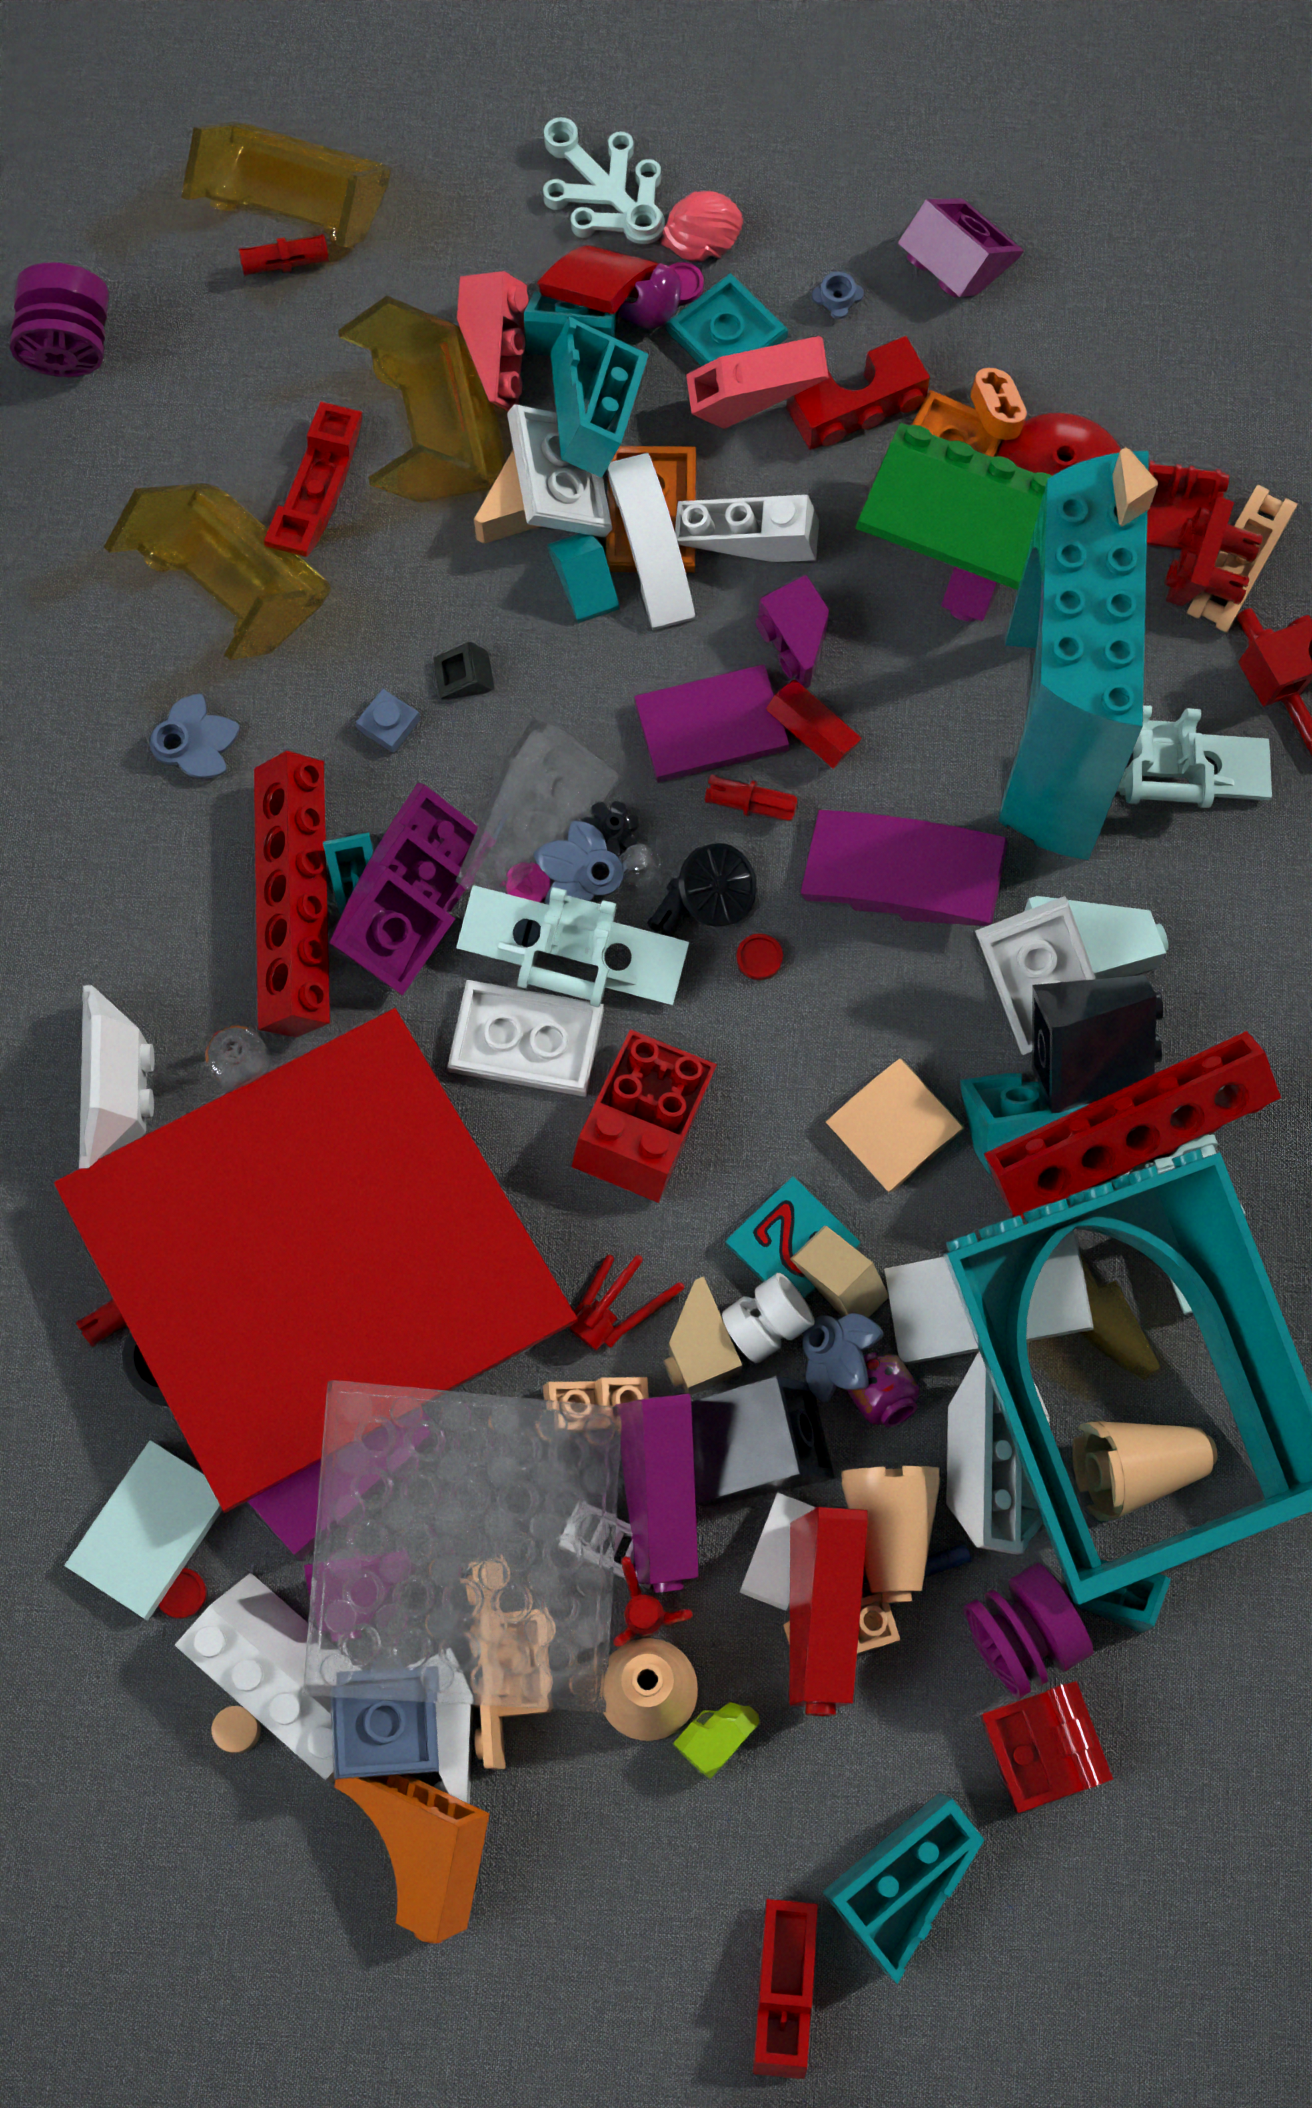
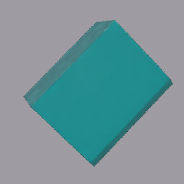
M534 292L524 311L527 354L551 356L550 352L568 317L615 338L619 309L615 314H610L545 297L540 292Z

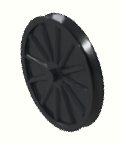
M711 843L695 849L685 859L679 875L680 896L688 912L699 922L713 927L734 924L747 915L755 901L757 884L754 870L746 856L735 847L724 843Z

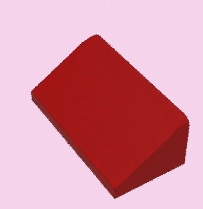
M795 679L779 690L766 708L772 716L832 769L862 740L856 732Z

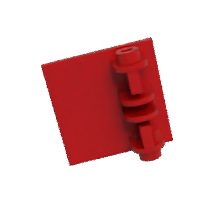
M1149 460L1148 471L1156 479L1158 486L1152 500L1153 506L1147 510V545L1182 549L1183 545L1178 544V536L1186 518L1191 519L1199 507L1204 508L1217 496L1224 498V492L1226 493L1228 489L1229 475L1217 468L1215 471L1195 469L1192 465H1189L1188 468L1181 467V464H1176L1175 466L1159 465Z

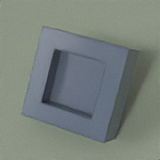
M382 688L355 723L358 731L394 754L420 721V715L418 711Z

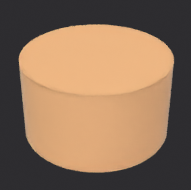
M241 1706L224 1708L216 1715L212 1724V1737L217 1746L224 1751L234 1754L245 1753L252 1749L258 1742L261 1733L259 1720Z

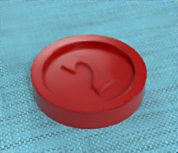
M752 934L746 937L737 949V965L740 971L748 978L754 980L769 979L781 968L783 961L782 948L776 939L767 934Z
M183 1568L160 1602V1609L170 1617L185 1619L195 1615L201 1610L206 1601L207 1588L204 1580L195 1571Z

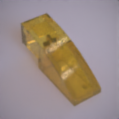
M1080 1253L1094 1327L1093 1330L1080 1333L1094 1347L1120 1367L1144 1381L1153 1377L1161 1367L1117 1281H1112L1098 1288Z

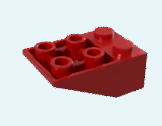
M630 1029L578 1137L571 1167L659 1203L682 1152L717 1064Z

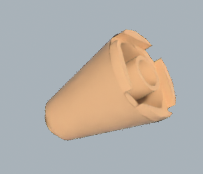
M1091 1421L1079 1425L1078 1429L1084 1431L1083 1436L1075 1437L1072 1445L1076 1483L1080 1492L1089 1491L1094 1504L1087 1505L1086 1507L1099 1521L1115 1520L1209 1476L1213 1465L1217 1462V1448L1214 1440L1199 1427Z
M902 1466V1469L869 1467L845 1470L842 1473L841 1484L848 1509L868 1510L864 1568L871 1593H881L882 1603L912 1602V1592L922 1591L941 1480L938 1467Z
M653 1638L633 1640L615 1650L605 1662L598 1681L599 1703L607 1720L616 1730L627 1737L643 1741L667 1738L677 1732L691 1717L698 1697L697 1677L689 1659L674 1645ZM643 1675H653L658 1678V1682L653 1689L644 1690L638 1685L637 1679Z

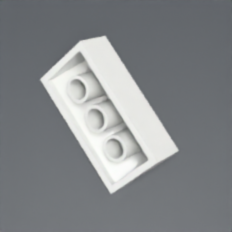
M250 1572L209 1605L175 1646L324 1780L333 1783L336 1779H334L329 1674L331 1672L358 1671L361 1669Z

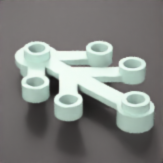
M560 117L552 119L546 124L544 128V143L547 151L557 158H566L592 184H568L560 179H552L543 188L546 206L553 210H559L564 208L568 202L612 205L619 212L594 213L592 209L587 207L575 209L571 214V230L576 236L581 238L590 237L596 230L624 232L629 240L638 244H650L658 240L662 236L665 227L664 215L654 204L655 188L661 182V167L659 163L652 159H645L637 164L636 183L639 186L637 202H635L625 192L628 160L634 153L633 138L630 134L619 131L609 137L608 153L611 157L608 175L578 145V129L573 121ZM559 140L567 141L564 143H557V141ZM618 144H624L627 146V148L619 150L616 149L615 146ZM644 172H653L655 175L644 177L642 174ZM556 191L563 194L560 197L550 196L552 192ZM582 219L590 221L587 225H579L577 222ZM642 223H646V224H648V225H650V226L640 227V226H638V225H639V224H642Z

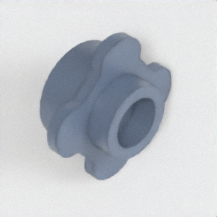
M834 271L823 279L821 287L813 290L812 300L815 304L823 305L829 309L833 318L842 319L848 315V309L854 303L862 301L864 291L861 286L856 285L854 279L849 274ZM838 293L842 296L837 298L834 296V294Z

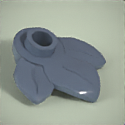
M194 694L180 699L171 707L168 720L160 723L153 730L149 745L153 756L159 762L166 765H179L186 774L192 777L213 778L227 771L226 764L220 753L226 751L234 743L240 731V726L237 722L226 717L206 715L207 707L203 694ZM171 740L181 741L180 746L175 749L169 750L166 748L167 743Z
M572 821L569 827L568 841H551L542 845L534 852V858L541 870L549 878L555 880L545 898V904L547 905L550 902L552 887L567 890L568 896L591 901L594 896H607L615 892L622 884L624 878L623 865L614 853L607 851L603 834L595 826L585 822ZM603 864L609 868V875L606 879L597 880L592 876V870L596 865Z
M857 1313L848 1314L839 1320L831 1316L822 1315L814 1318V1325L804 1332L802 1346L805 1355L809 1359L806 1379L810 1391L821 1402L827 1403L836 1386L847 1390L866 1389L869 1386L862 1351L872 1347L883 1336L881 1328L872 1319ZM824 1334H825V1340H824L823 1344L821 1345L822 1338H823V1336H824Z

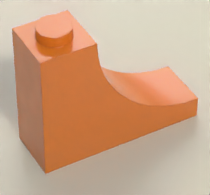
M408 1774L336 1779L334 1788L345 1793L365 1811L385 1842L394 1868L397 1886V1914L395 1923L414 1932L417 1939L435 1944L466 1930L490 1813Z

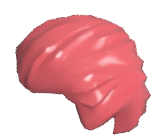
M694 191L686 198L677 202L672 208L667 224L663 229V237L660 240L661 244L670 248L682 259L690 262H704L709 256L721 259L722 255H725L732 248L742 230V213L737 205L723 194L715 191Z

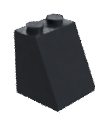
M1146 975L1032 985V1070L1051 1113H1061L1102 1099L1155 1073V1063L1161 1062L1162 1045L1159 1035L1156 1034V1020H1162L1163 1001L1160 992L1153 990Z
M775 1376L691 1401L696 1505L711 1507L835 1479L816 1397L810 1391L807 1382Z

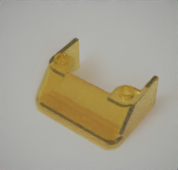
M241 122L213 124L193 128L181 198L193 200L206 197L211 199L210 206L225 211H235L236 205H253L322 226L323 231L330 234L329 241L331 243L353 248L356 243L363 242L366 239L388 188L392 168L376 161Z
M386 295L338 330L339 338L371 351L374 373L382 383L402 391L413 448L369 476L370 486L418 503L490 490L504 467L506 458L494 404L488 400L460 327Z
M206 483L135 488L104 545V548L109 553L137 550L144 556L145 563L159 572L184 570L239 620L233 628L235 636L224 653V656L230 661L272 653L323 605L331 591V586L326 579L297 554L265 547L264 539L268 528L225 491Z

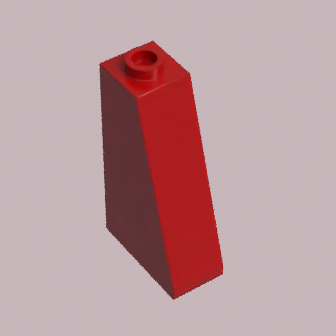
M817 1507L790 1522L789 1706L806 1707L807 1716H836V1708L853 1703L868 1510Z

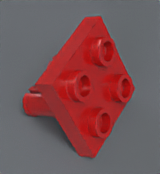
M1217 496L1204 508L1199 507L1191 519L1186 518L1178 536V544L1183 545L1179 559L1172 561L1165 577L1164 585L1170 587L1165 601L1182 607L1197 595L1206 592L1232 601L1237 605L1242 602L1247 591L1243 587L1248 586L1249 577L1215 567V562L1219 551L1252 563L1260 549L1256 547V544L1260 545L1262 543L1263 536L1228 524L1234 501Z

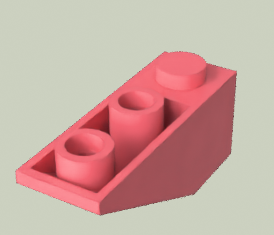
M505 271L460 276L457 309L458 324L489 402L509 411L514 404L519 405V397L522 393L521 365L522 354L525 350L524 311L529 303L527 285Z
M816 336L722 356L686 374L691 414L722 429H726L828 379L823 338Z

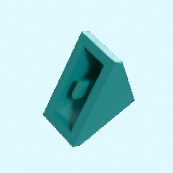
M579 533L547 544V549L577 623L620 609L604 549L593 535Z
M369 832L323 842L340 918L367 863L374 853Z
M1100 1559L1101 1565L1109 1562ZM1154 1574L1080 1605L1075 1604L1073 1600H1071V1603L1143 1634L1155 1626L1171 1579L1165 1575Z

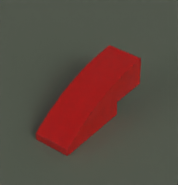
M774 1899L766 1900L752 2074L805 2079L808 2067L810 2015L813 2000L818 1904Z

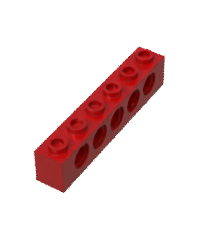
M286 750L254 768L258 1030L297 1038L330 1024L326 854L323 842L326 841L324 761Z
M1245 1031L984 1153V1156L1001 1197L1013 1217L1020 1215L1021 1219H1024V1212L1068 1198L1070 1195L1089 1189L1116 1175L1126 1174L1135 1166L1156 1156L1171 1153L1178 1146L1201 1135L1216 1132L1223 1125L1246 1114L1259 1112L1266 1105L1281 1099L1265 1051L1248 1031Z

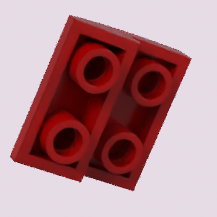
M586 245L572 250L560 258L546 271L537 283L542 296L615 314L628 296L638 298L639 294L635 283L650 280L654 269L659 263Z

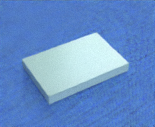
M149 1440L64 1566L148 1621L221 1513L222 1508L204 1474Z

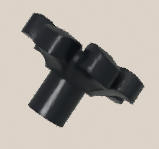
M599 801L590 808L594 818L585 817L582 822L595 826L604 836L607 851L614 853L617 857L620 854V847L625 851H631L637 839L629 832L638 829L639 822L637 816L628 815L625 817L626 806L621 802L614 801L608 810L605 803Z

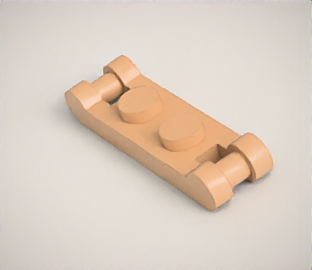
M1260 485L1256 486L1234 525L1235 527L1263 536L1262 543L1260 545L1256 544V547L1260 549L1255 560L1250 563L1245 559L1220 551L1215 562V567L1249 577L1248 586L1243 587L1247 591L1242 602L1237 605L1232 601H1228L1224 607L1210 600L1212 594L1202 592L1194 597L1187 611V614L1197 619L1203 616L1217 623L1215 628L1225 633H1228L1238 612L1298 505L1287 498L1283 502L1268 495L1270 490ZM1259 511L1274 517V520L1272 521L1259 515Z

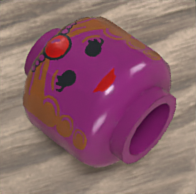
M873 1352L863 1356L869 1386L866 1389L847 1390L849 1395L870 1424H884L885 1427L890 1428L903 1423L917 1410L918 1405L916 1401L919 1399L920 1394L919 1385L897 1355H878Z

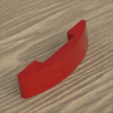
M320 401L306 435L307 450L284 506L278 505L264 539L265 547L308 557L313 551L332 516L342 491L356 447L363 418L362 411Z

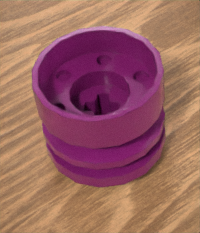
M44 262L28 266L21 271L15 287L14 310L16 313L12 321L11 329L13 332L9 347L13 357L31 370L55 377H78L90 374L100 368L104 358L103 343L106 333L103 327L107 320L109 291L106 283L96 274L82 267L66 263Z
M1039 1562L1008 1580L1010 1593L1014 1601L1012 1605L997 1591L992 1589L985 1594L986 1604L990 1613L977 1599L963 1607L966 1620L972 1632L973 1642L980 1656L997 1679L999 1678L1009 1692L1017 1699L1031 1692L1030 1683L1025 1672L1039 1687L1048 1682L1046 1667L1042 1660L1043 1657L1046 1656L1060 1671L1065 1672L1094 1654L1093 1645L1077 1611L1053 1575Z

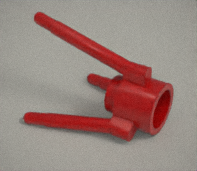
M607 1255L596 1272L583 1299L574 1309L578 1322L569 1326L568 1329L595 1351L603 1343L612 1348L623 1334L683 1291L684 1284L682 1282L676 1283L614 1328L612 1325L618 1318L608 1308L642 1264L643 1258L640 1255H636L600 1302L594 1301L614 1262V1257Z
M627 1556L622 1558V1569L631 1600L627 1604L624 1613L627 1628L614 1638L613 1643L615 1646L620 1647L627 1642H631L636 1636L642 1638L652 1637L659 1632L663 1625L672 1626L674 1623L692 1618L693 1613L689 1609L670 1613L664 1612L659 1600L650 1595H642L631 1559Z

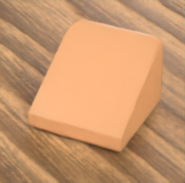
M1127 447L1120 450L1112 475L1118 521L1121 527L1149 510L1158 486L1156 479Z

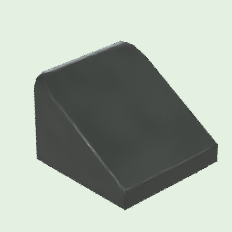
M469 641L433 657L441 699L446 700L483 694L494 690L491 664L486 649Z

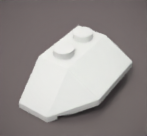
M92 985L83 986L79 1169L89 1168L101 1157L141 1138L146 1133V1117H153L154 1113L152 1089H146L147 1072L154 1071L153 1045L147 1044L139 1028Z
M979 1351L948 1406L946 1504L976 1547L1017 1555L1025 1551L1028 1546L1027 1543L1037 1533L1043 1524V1520ZM1035 1385V1388H1036L1038 1397H1039V1399H1040L1041 1405H1042V1407H1043L1044 1413H1045L1046 1418H1047V1421H1048V1423H1049V1419H1050L1049 1414H1048V1412H1047V1410H1046V1407H1045L1044 1402H1043V1400H1042V1398H1041V1395H1040V1393H1039V1390H1038L1037 1386Z

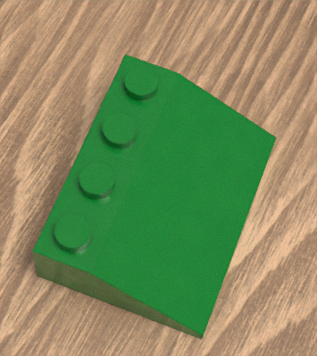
M900 423L886 452L855 529L1018 590L1047 479L1052 475L1042 472L1033 473L1017 467L1014 462L1007 458L991 457L977 452L965 442L948 441L932 435L928 429L922 426H908Z

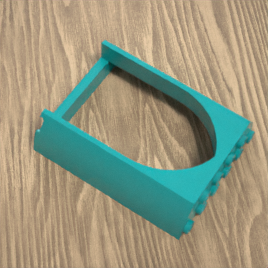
M1132 451L1148 470L1149 451ZM1119 453L1095 457L1077 463L1047 479L1005 636V646L1036 648L1025 725L999 809L998 822L1005 827L1009 825L1019 833L1034 840V845L1057 854L1089 860L1143 727L1147 511L1122 527L1119 524L1112 478Z
M1197 1149L1172 1158L1174 1168L1158 1173L1156 1165L1111 1180L1113 1186L1111 1182L1068 1196L1071 1206H1068L1065 1198L1024 1212L1025 1223H1023L1019 1215L978 1229L981 1236L979 1240H977L975 1232L946 1242L949 1251L943 1254L1070 1595L1073 1602L1078 1605L1312 1511V1390L1220 1152L1203 1158L1201 1150ZM1071 1230L1096 1232L1129 1244L1155 1262L1181 1291L1199 1325L1265 1500L1102 1565L1038 1397L1027 1354V1316L1036 1280L1051 1252Z

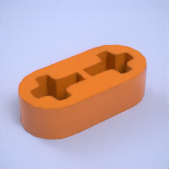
M997 368L979 370L975 376L970 396L987 433L998 439H1015L1021 433L1027 412L1013 379L1006 372Z

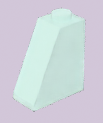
M1042 896L1029 898L1024 912L1058 898ZM1067 900L1096 979L1132 976L1157 969L1160 966L1166 950H1168V939L1163 926L1160 923L1155 924L1150 910Z

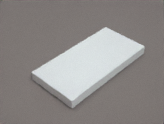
M1074 1231L1069 1232L1054 1248L1036 1280L1027 1316V1342L1094 1329L1077 1234ZM944 1257L885 1268L898 1355L905 1365L979 1351Z

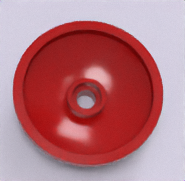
M1047 413L1024 421L1020 435L1015 439L1003 440L997 456L1007 458L1014 462L1017 467L1033 473L1042 472L1053 476L1077 463L1095 457L1120 453L1121 448L1103 427L1092 420L1069 413ZM1065 455L1070 457L1071 460L1062 461L1058 456Z

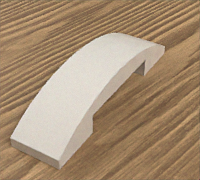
M649 453L610 462L606 470L616 505L621 512L641 582V593L652 631L695 620L693 602L677 538Z

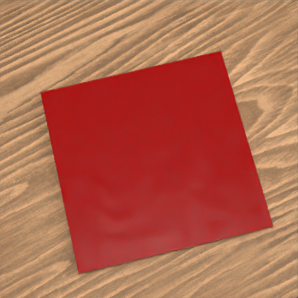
M396 1008L101 1157L91 1167L78 1169L53 1182L224 1513L578 1322L577 1316Z

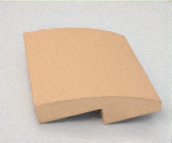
M901 1058L868 1083L826 1121L829 1127L888 1192H893L926 1160H931L965 1128Z

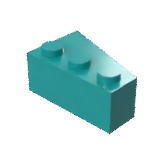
M568 317L550 352L561 460L602 478L622 443L649 354Z
M938 1793L822 1892L885 1975L898 1984L906 1971L904 1969L920 1941L925 1940L932 1928L931 1923L946 1898L951 1897L983 1844L984 1838L953 1798Z

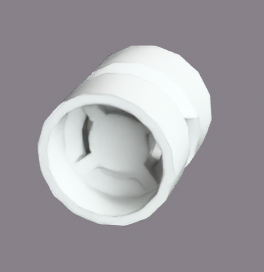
M776 1273L756 1287L755 1298L743 1296L722 1312L723 1322L728 1333L740 1350L755 1363L762 1362L779 1350L782 1338L793 1340L814 1325L813 1314L803 1296L793 1283L781 1273Z

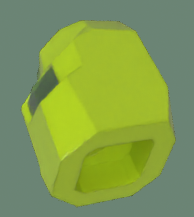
M729 1702L718 1711H702L676 1739L673 1746L705 1777L711 1780L760 1724L759 1715L749 1705L742 1706L733 1702Z

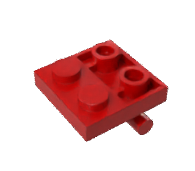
M1077 1681L1051 1688L1046 1692L980 1715L1015 1814L1114 1780Z

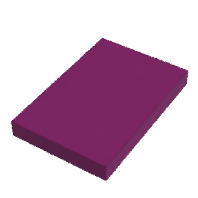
M765 664L634 696V704L657 783L789 751V742L783 724L766 710L774 697Z

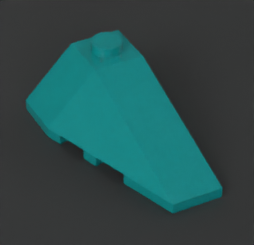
M1003 1073L960 1080L974 1151L988 1174L992 1173L984 1153L1091 1104L1081 1105L1061 1113H1051L1038 1082L1022 1081V1073Z

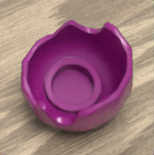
M659 263L654 269L650 280L635 283L639 294L637 301H624L619 310L621 318L645 329L658 328L667 323L676 312L681 297L682 284L680 276L673 268Z

